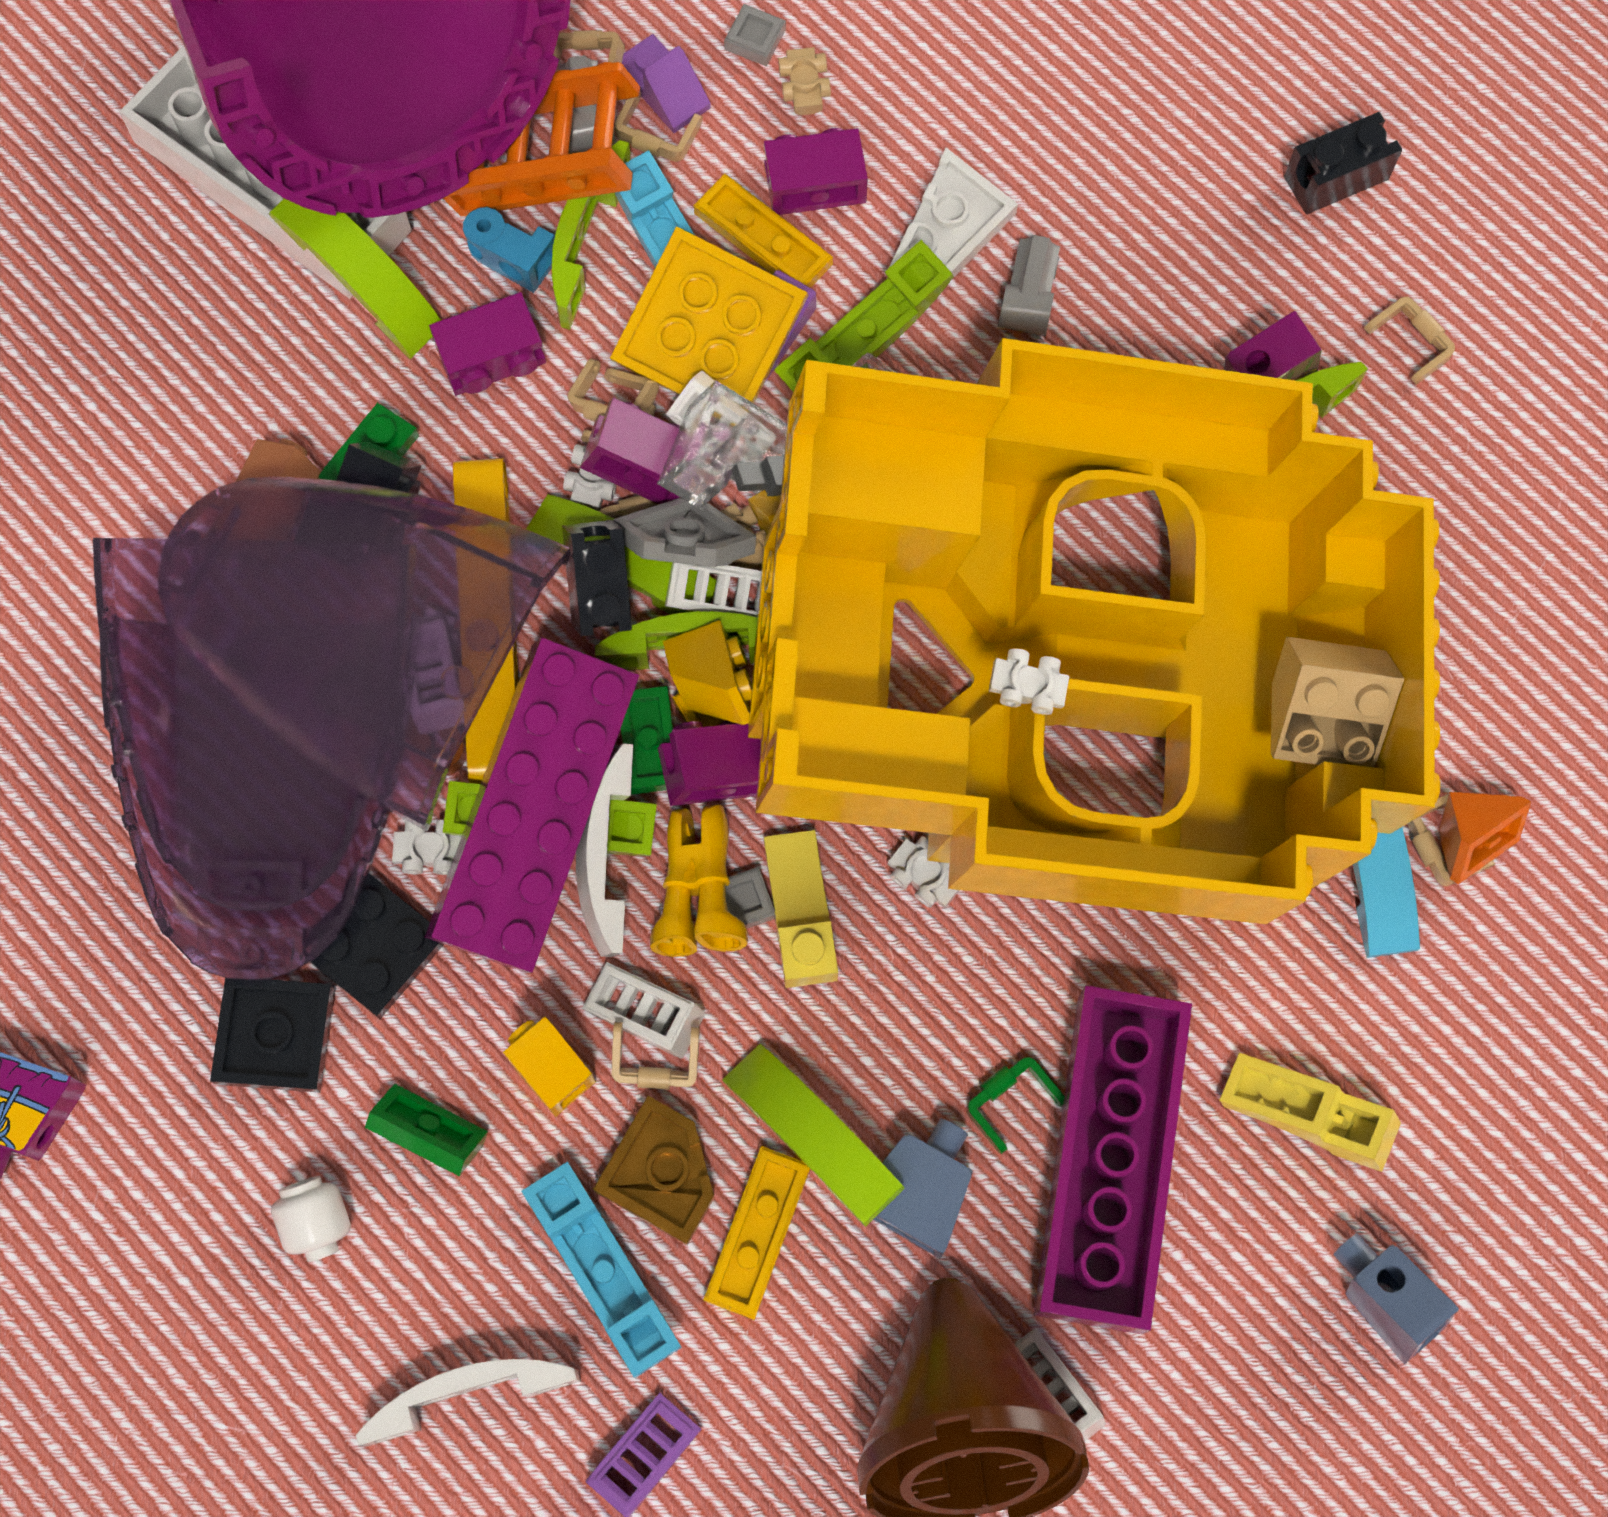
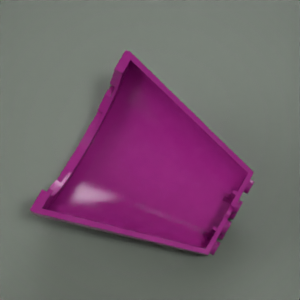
M571 0L168 1L209 116L225 145L235 158L262 184L297 205L327 215L336 216V212L360 213L364 218H374L418 209L448 196L469 183L468 174L486 159L494 163L509 148L533 117L556 71L559 59L553 54L559 31L567 29Z

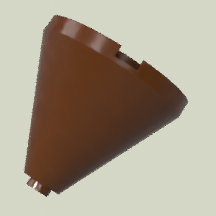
M956 1278L936 1280L920 1296L857 1467L860 1495H866L867 1510L876 1517H976V1515L1008 1509L1009 1517H1033L1048 1511L1071 1497L1083 1485L1088 1476L1089 1463L1084 1437L974 1289Z

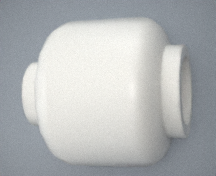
M315 1176L280 1189L279 1194L281 1198L272 1205L271 1214L285 1252L292 1255L305 1253L307 1262L316 1261L338 1252L339 1248L336 1241L345 1237L351 1228L339 1188L333 1183H322L321 1177Z

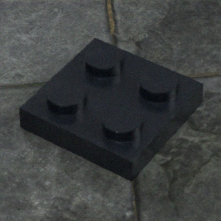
M366 872L303 944L298 953L380 1020L444 944L425 938L430 922L370 873Z
M225 976L210 1082L215 1085L321 1093L334 987L331 984Z

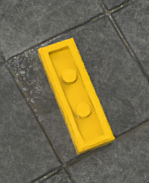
M725 173L693 205L696 216L772 275L776 270H779L811 288L833 265V256Z
M763 1146L760 1147L703 1299L704 1302L755 1321L810 1172V1168L803 1161Z

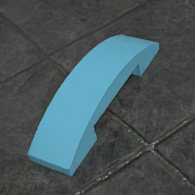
M648 150L625 163L633 173L631 190L615 192V195L641 245L656 268L676 226L693 235L695 234L672 198L673 189Z
M1403 827L1391 834L1377 833L1376 843L1371 850V854L1353 864L1361 902L1356 907L1366 958L1415 952L1420 949L1414 882Z
M568 1161L521 1191L585 1294L634 1378H637L682 1348Z

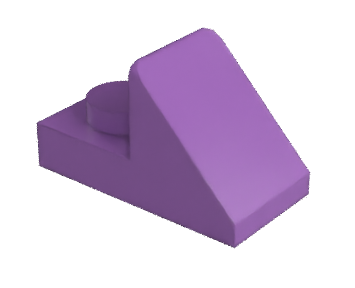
M652 34L624 53L622 64L639 84L641 97L673 133L689 124L695 113L702 115L711 108V103L685 52L680 46L668 51L657 37Z

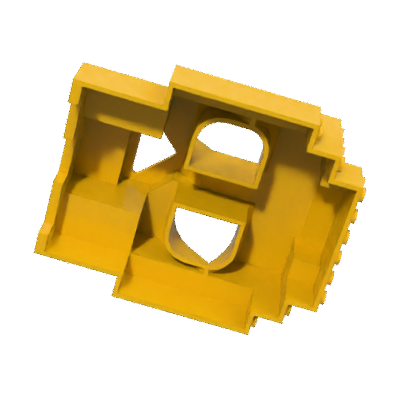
M1007 338L1001 339L977 384L806 360L788 405L781 502L763 546L748 738L761 739L755 813L929 833L927 861L949 863L948 889L1268 924L1304 903L1312 888L1370 855L1376 843L1377 833H1393L1433 809L1438 800L1440 777L1435 773V750L1440 740V726L1434 720V699L1439 691L1440 675L1438 670L1434 669V648L1438 643L1440 625L1438 619L1434 618V597L1439 588L1440 575L1438 569L1434 568V547L1439 537V522L1434 518V498L1374 490L1378 481L1379 466L1376 461H1373V441L1314 432L1319 412L1317 404L1312 403L1313 383ZM1151 490L1155 491L1164 514L1170 544V601L1051 585L1054 519L1057 514L1066 508L1091 500ZM898 602L907 603L971 677V686L936 714L888 708L894 605ZM1286 636L1387 651L1403 675L1404 682L1375 768L1325 761L1317 765L1273 759L1271 755L1272 682ZM1014 648L1029 652L1028 666L1036 668L1039 666L1041 657L1050 656L1061 661L1059 673L1069 675L1064 707L1062 709L1053 707L1052 714L1041 715L1031 710L1032 703H1021L1019 707L1002 705L1000 703L1001 694L989 692L994 660L996 658L1007 660L1008 651ZM1062 725L1166 738L1164 797L1160 816L1143 818L1093 812L1070 803L1056 791L1046 773L1043 753L1045 726Z

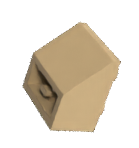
M1286 636L1272 682L1271 755L1273 759L1317 765L1325 761L1375 768L1404 682L1403 675L1387 651Z

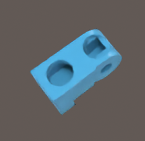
M489 207L475 209L466 216L463 222V232L472 257L481 264L534 293L552 269L555 235L538 226L532 236L505 223L502 215Z

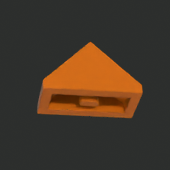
M1449 792L1439 827V835L1450 879L1459 885L1519 842L1531 801L1522 796Z

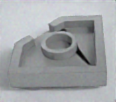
M690 494L613 519L615 523L623 528L624 545L642 559L717 567L729 565L735 560L755 554L756 535L696 494Z

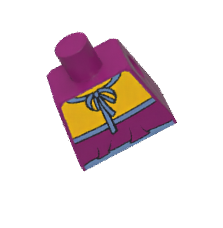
M0 1052V1180L12 1152L37 1161L44 1156L86 1088L84 1083L71 1076Z

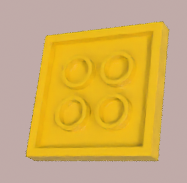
M676 226L610 359L644 378L657 382L658 385L678 395L681 394L695 375L703 371L751 409L808 298V293ZM699 396L695 404L703 407L707 400ZM717 407L713 411V413L722 416L724 413ZM734 418L731 421L739 426L741 425V423Z

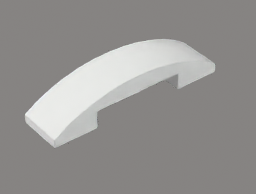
M623 743L612 751L576 851V879L580 906L586 927L601 957H614L623 954L625 901L605 899L609 804L610 800H625L631 796L633 744Z
M527 1359L487 1361L447 1371L417 1384L380 1409L356 1434L358 1446L368 1447L421 1431L416 1408L514 1378H518L522 1396L529 1398L581 1382L579 1371L557 1363Z

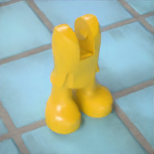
M707 805L703 807L701 813V843L695 844V828L690 811L683 808L672 810L667 828L668 872L663 883V888L666 889L662 915L653 927L650 936V948L656 954L669 957L689 956L697 952V941L703 947L721 952L741 950L748 944L746 925L728 911L725 886L730 884L726 870L729 825L723 805ZM691 896H699L695 926L691 916Z

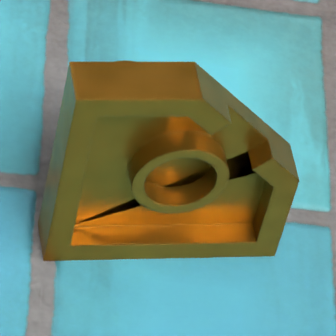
M647 1096L593 1190L687 1246L714 1200L694 1121L654 1098Z

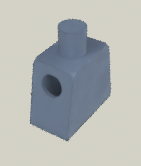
M942 1118L939 1119L927 1143L906 1133L882 1162L905 1189L873 1221L940 1259L948 1246L973 1173L970 1168L954 1160L968 1133L959 1126Z
M1356 1233L1333 1254L1354 1277L1345 1293L1347 1298L1404 1364L1437 1337L1459 1310L1456 1304L1393 1244L1378 1256L1363 1238ZM1378 1283L1387 1284L1393 1292L1383 1290Z

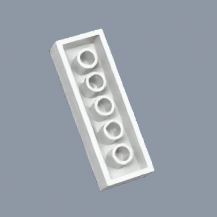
M183 45L119 111L134 143L350 299L353 296L352 293L308 248L303 251L268 215L284 198L262 184L235 158L225 145L209 116ZM406 212L374 218H364L360 213H345L388 256L412 231Z

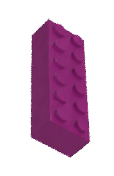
M542 637L532 644L425 938L521 972L533 973L639 678L638 674Z
M1085 985L1079 995L1033 1316L1135 1334H1144L1151 1331L1192 1003Z

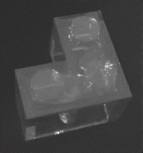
M715 380L688 406L657 484L701 509L728 485L730 479L735 481L731 468L736 462L763 461L766 456L784 455L787 423ZM755 490V491H752V492L755 493V494H758V493H760L762 490Z

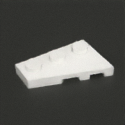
M945 148L939 161V167L923 194L922 203L913 222L909 224L890 266L922 239L955 277L1016 215L1018 203L948 148Z

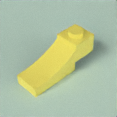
M815 830L765 836L764 846L785 988L837 981L838 967Z
M1239 1053L1219 1100L1225 1108L1273 1125L1330 1151L1332 1155L1380 1172L1384 1169L1401 1125L1393 1109L1345 1094L1335 1084Z

